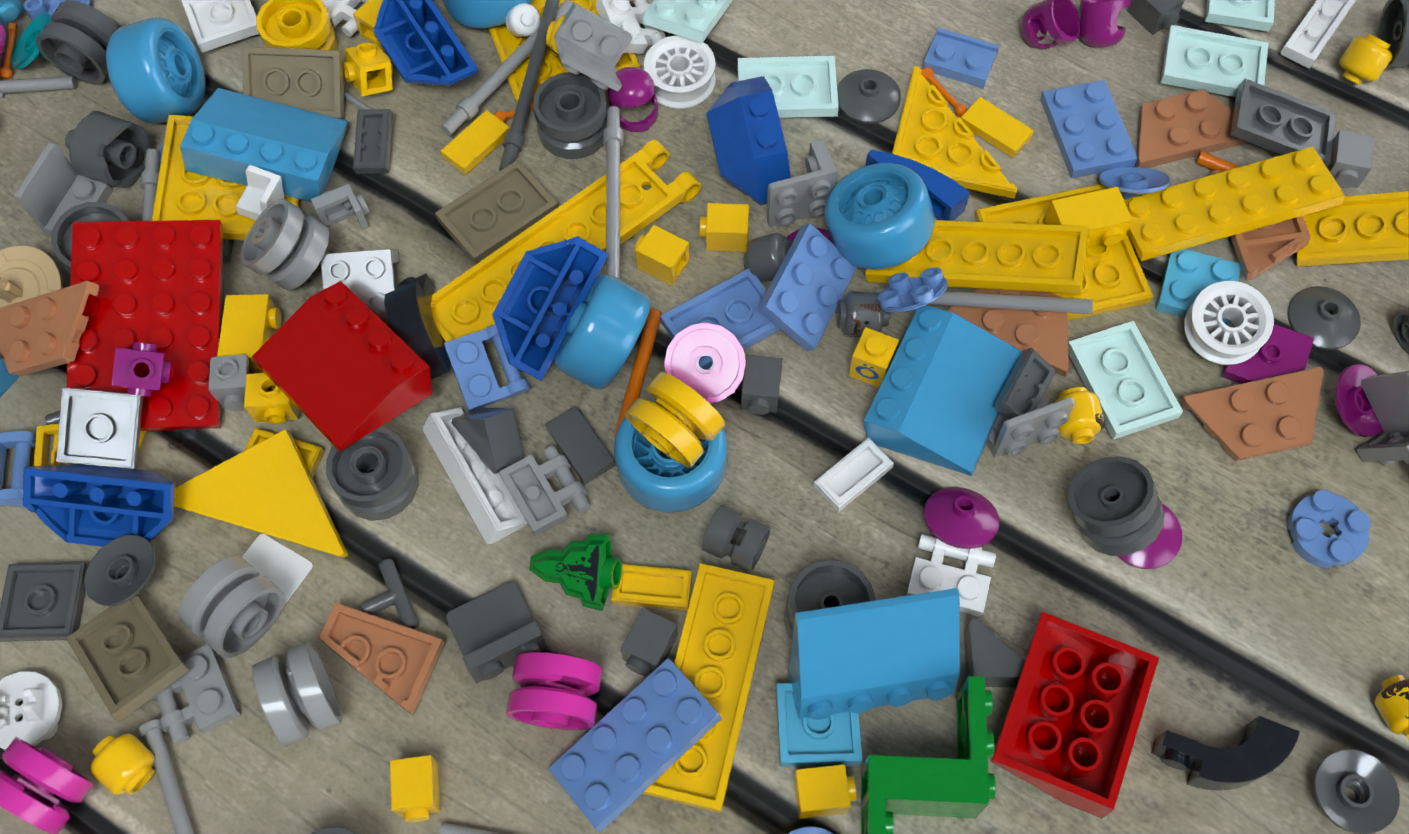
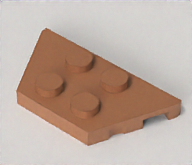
M1201 89L1142 104L1139 111L1138 124L1140 130L1137 136V145L1139 146L1138 160L1135 167L1150 168L1198 156L1202 151L1210 153L1249 142L1230 135L1234 111L1206 90Z
M1214 170L1211 175L1224 171ZM1303 216L1230 237L1245 280L1248 281L1307 246L1311 236Z
M85 281L1 307L0 353L9 374L24 376L74 362L80 345V337L85 331L89 317L83 316L82 313L89 294L97 296L99 284Z
M979 288L973 292L1060 297L1050 292ZM952 306L946 310L957 314L1021 351L1033 348L1056 370L1055 373L1064 377L1067 376L1069 369L1068 313Z
M1322 367L1187 395L1180 401L1186 410L1190 409L1205 424L1203 426L1204 430L1222 444L1223 450L1235 462L1307 447L1312 443L1324 371Z

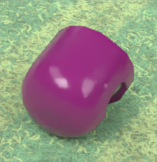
M1044 0L1030 6L1023 14L1021 20L1023 38L1033 48L1042 50L1077 39L1080 33V21L1072 0ZM1039 29L1041 34L1046 35L1047 31L1049 32L1051 38L1054 39L1052 44H1040L1038 42L1044 39V36H1036Z
M1080 0L1079 36L1083 43L1098 48L1110 47L1119 43L1125 35L1126 28L1117 25L1118 13L1121 9L1129 7L1131 0Z
M622 68L615 73L622 84L619 92L608 88L610 107L615 106L619 109L620 107H638L651 100L654 109L651 114L645 117V120L628 122L620 113V127L630 132L650 130L649 128L658 118V104L654 81L649 73L641 68Z

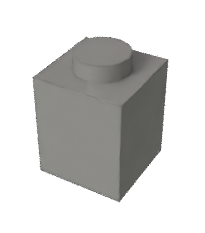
M1345 130L1338 131L1334 137L1332 159L1327 169L1339 186L1358 188L1372 169L1374 136Z

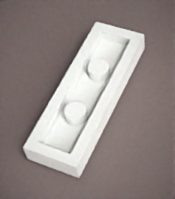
M1316 0L1280 54L1310 69L1356 0Z

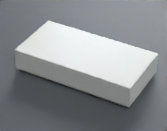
M868 437L815 480L813 487L837 512H840L891 470L894 463Z

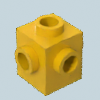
M360 43L356 47L345 49L346 62H343L344 77L347 82L353 84L361 96L393 90L392 61L377 43Z
M265 373L246 374L244 408L255 423L282 424L286 420H298L299 409Z

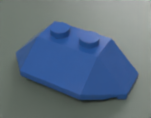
M433 0L382 1L374 28V35L406 83L449 86L478 73V67Z
M761 76L732 82L706 112L720 176L743 193L752 197V200L759 205H765L768 198V185L791 178L788 151L773 90L765 77Z
M578 236L525 252L492 313L510 365L540 381L543 380L568 333L566 328L575 310L586 299L609 255L608 253Z
M86 464L28 466L24 468L23 506L30 512H35L45 525L67 543L103 547L110 541L125 535H138L150 542L174 519L175 483L157 472Z

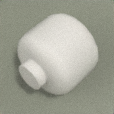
M527 3L518 4L508 12L505 18L506 26L514 36L527 37L538 30L540 15L532 5Z

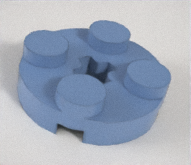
M1327 490L1317 491L1315 494L1302 499L1292 509L1287 519V532L1291 531V536L1294 540L1292 546L1295 551L1307 562L1318 567L1331 568L1332 566L1348 565L1365 551L1369 542L1368 530L1371 527V520L1368 515L1360 511L1348 499ZM1319 523L1330 524L1336 531V535L1332 534L1329 537L1323 535L1324 528Z

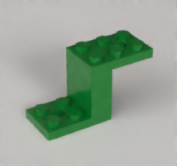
M968 676L956 696L958 759L868 755L861 770V834H893V815L976 818L989 805V799H995L994 773H988V757H993L994 734L992 731H987L986 715L992 714L993 697L991 690H985V677Z

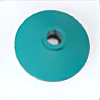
M40 14L24 30L12 53L11 65L14 68L22 69L38 57L45 59L36 45V39L43 27L51 23L52 16L50 14Z

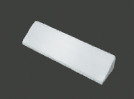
M462 407L430 413L423 426V432L486 544L495 543L526 526L527 522L502 481L500 474H493L451 424L453 418L465 414Z

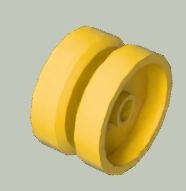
M268 0L260 8L256 17V26L266 48L338 50L336 33L331 25L327 9L321 0Z
M663 371L658 372L646 387L655 402L638 398L624 415L629 423L653 446L679 464L690 468L704 453L699 439L706 441L714 440L724 428L725 422L715 408L691 387L671 374Z

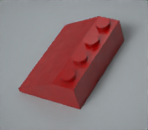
M341 280L311 296L252 356L253 362L339 452L432 395L430 367Z
M1042 612L991 762L1060 802L1102 819L1115 808L1159 657Z

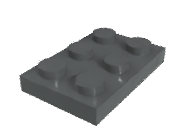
M1244 78L1237 89L1230 135L1281 155L1313 146L1327 167L1332 159L1337 113Z

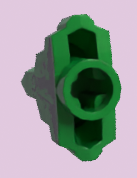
M590 533L585 540L570 541L564 549H547L530 556L529 570L546 582L560 584L565 594L579 598L583 607L603 611L609 589H617L620 584L622 561L620 558L612 557L613 550L610 533Z

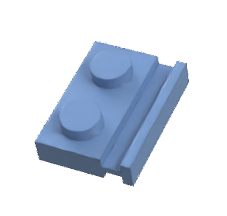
M938 27L935 38H933L924 60L923 68L929 67L933 69L934 74L984 89L997 56L999 45Z

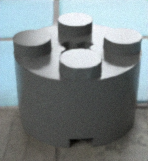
M94 110L84 117L75 129L70 130L65 137V146L69 149L71 164L76 173L83 177L112 187L127 188L137 182L141 177V173L145 170V165L141 163L146 150L150 149V142L144 128L133 122Z

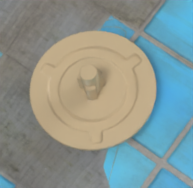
M23 245L11 246L0 250V308L63 288L61 272L55 261L45 252L35 247Z

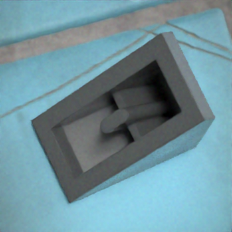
M481 407L452 419L451 424L494 475L525 458L513 408Z
M974 617L964 631L967 677H985V687H1016L1025 661L981 621Z

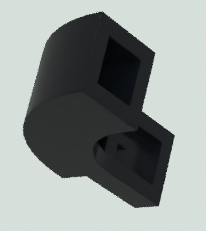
M425 273L417 278L409 277L401 281L395 290L385 294L384 306L388 327L430 367V377L432 380L448 373L450 362L444 348V341L436 328L431 312L433 283Z
M1258 716L1245 726L1243 737L1236 747L1221 749L1204 745L1166 730L1155 739L1151 754L1163 758L1162 762L1169 767L1178 770H1187L1189 768L1190 773L1187 785L1206 790H1231L1246 786L1280 766L1292 752L1300 731Z

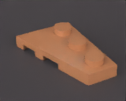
M336 602L319 636V639L412 716L417 709L445 644L440 638Z

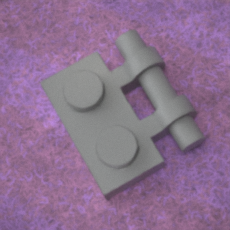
M550 446L543 451L547 462L541 465L537 464L531 454L499 471L502 481L535 537L568 519L567 512L563 507L564 505L573 503L578 513H583L591 507L585 496L587 494L585 487L580 481L575 480L569 470L571 464L565 455H560L555 446ZM557 477L563 488L554 492L547 479Z
M207 644L182 656L181 659L189 671L152 698V701L158 702L163 715L160 718L164 732H169L175 745L189 739L185 726L195 721L198 729L206 733L241 715L218 655ZM184 690L189 706L178 710L173 695Z

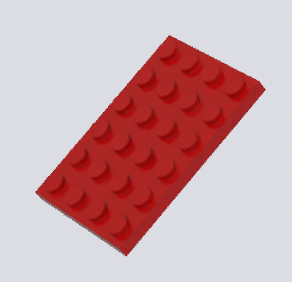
M221 220L72 222L70 286L89 281L99 284V291L97 296L89 294L82 315L89 317L85 331L80 337V345L74 362L67 363V387L127 393L128 387L111 385L116 347L132 349L133 342L156 344V352H164L163 360L171 361L169 383L161 382L160 391L152 390L151 396H143L140 431L221 429V406L219 401L209 391L210 360L212 357H217L222 326L223 224ZM141 362L135 365V371L139 375H147L150 372V368L146 363Z

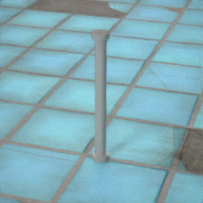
M160 719L146 722L138 730L141 738H146L149 750L154 755L155 770L175 834H194L162 733L164 730Z

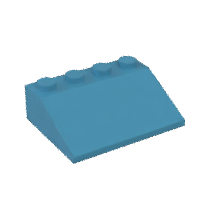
M217 88L191 119L180 149L186 171L248 186L246 169L249 165L281 176L285 196L312 202V198L320 196L326 190L345 138L349 121Z
M927 305L918 308L864 419L867 438L869 437L877 446L972 476L999 415V411L993 405L1023 351L955 313Z
M957 588L795 613L788 679L789 683L792 684V694L799 719L808 717L820 720L835 713L847 711L862 713L872 707L884 705L899 707L914 700L927 698L930 700H941L954 694L960 674V612Z

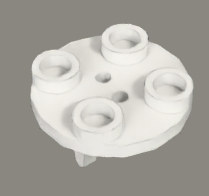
M17 672L0 680V748L6 750L15 737L36 746L55 735L63 704L60 690L53 680L37 672Z

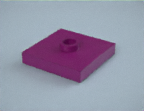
M1274 324L1269 339L1259 351L1245 362L1225 365L1222 377L1243 384L1303 371L1306 368L1314 338Z

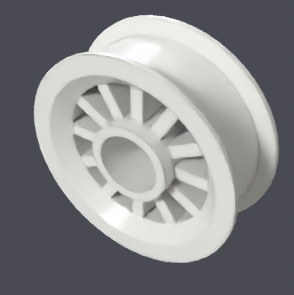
M678 35L670 36L656 42L645 56L644 70L649 73L654 81L656 99L661 105L675 109L690 108L705 101L713 92L716 81L714 72L715 57L712 50L704 42L700 43Z
M1221 281L1211 284L1199 293L1186 313L1184 330L1189 344L1201 357L1216 364L1235 365L1252 358L1267 342L1273 330L1274 317L1270 304L1258 290L1238 281ZM1222 318L1230 320L1235 327L1227 326L1222 321Z

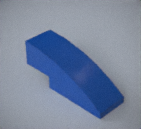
M871 150L867 153L865 166L877 163H894L906 166L916 172L926 185L934 217L937 220L954 221L965 212L970 192L953 179L931 167L905 157Z

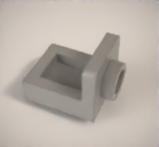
M350 184L326 191L320 196L311 199L321 223L327 227L355 215L362 229L368 227L364 215L370 213L362 194L355 196Z
M245 354L212 357L210 360L209 391L219 401L222 409L233 411L245 409L246 374L249 372V359Z

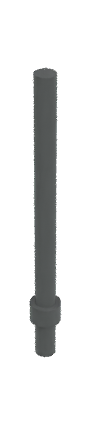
M546 0L511 128L509 131H506L502 146L505 149L499 167L500 171L515 162L517 152L522 150L525 140L523 131L547 48L546 34L550 23L555 19L559 0Z

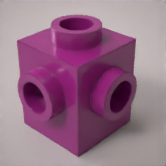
M133 342L132 349L116 347L111 385L128 387L127 394L151 396L152 390L160 391L161 382L169 383L171 361L163 360L164 352H156V344ZM141 362L146 363L150 368V372L147 375H139L135 371V365Z

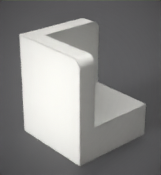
M252 165L247 167L246 177L248 186L237 203L236 209L237 214L256 220L270 204L279 199L284 200L281 176Z

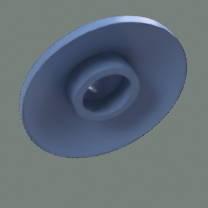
M1142 167L1112 168L1102 172L1099 180L1107 188L1118 187L1120 193H1123L1122 197L1124 199L1155 193L1166 189L1170 185V177L1167 174Z

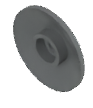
M872 69L854 71L845 76L837 87L839 109L845 116L859 123L875 124L883 122L892 117L900 105L901 92L898 84L893 78L881 71Z
M1320 286L1306 288L1295 295L1288 307V321L1292 330L1313 337L1312 346L1324 350L1343 348L1350 344L1359 333L1361 319L1356 306L1347 296L1335 289Z
M125 535L104 545L92 558L85 573L84 587L89 598L103 606H115L129 601L141 592L152 577L156 565V553L152 544L141 536Z
M1341 750L1329 755L1319 764L1314 776V794L1320 809L1332 823L1345 831L1355 834L1376 833L1391 824L1399 809L1400 794L1395 778L1380 760L1359 750ZM1346 787L1355 792V801H1351L1345 793Z

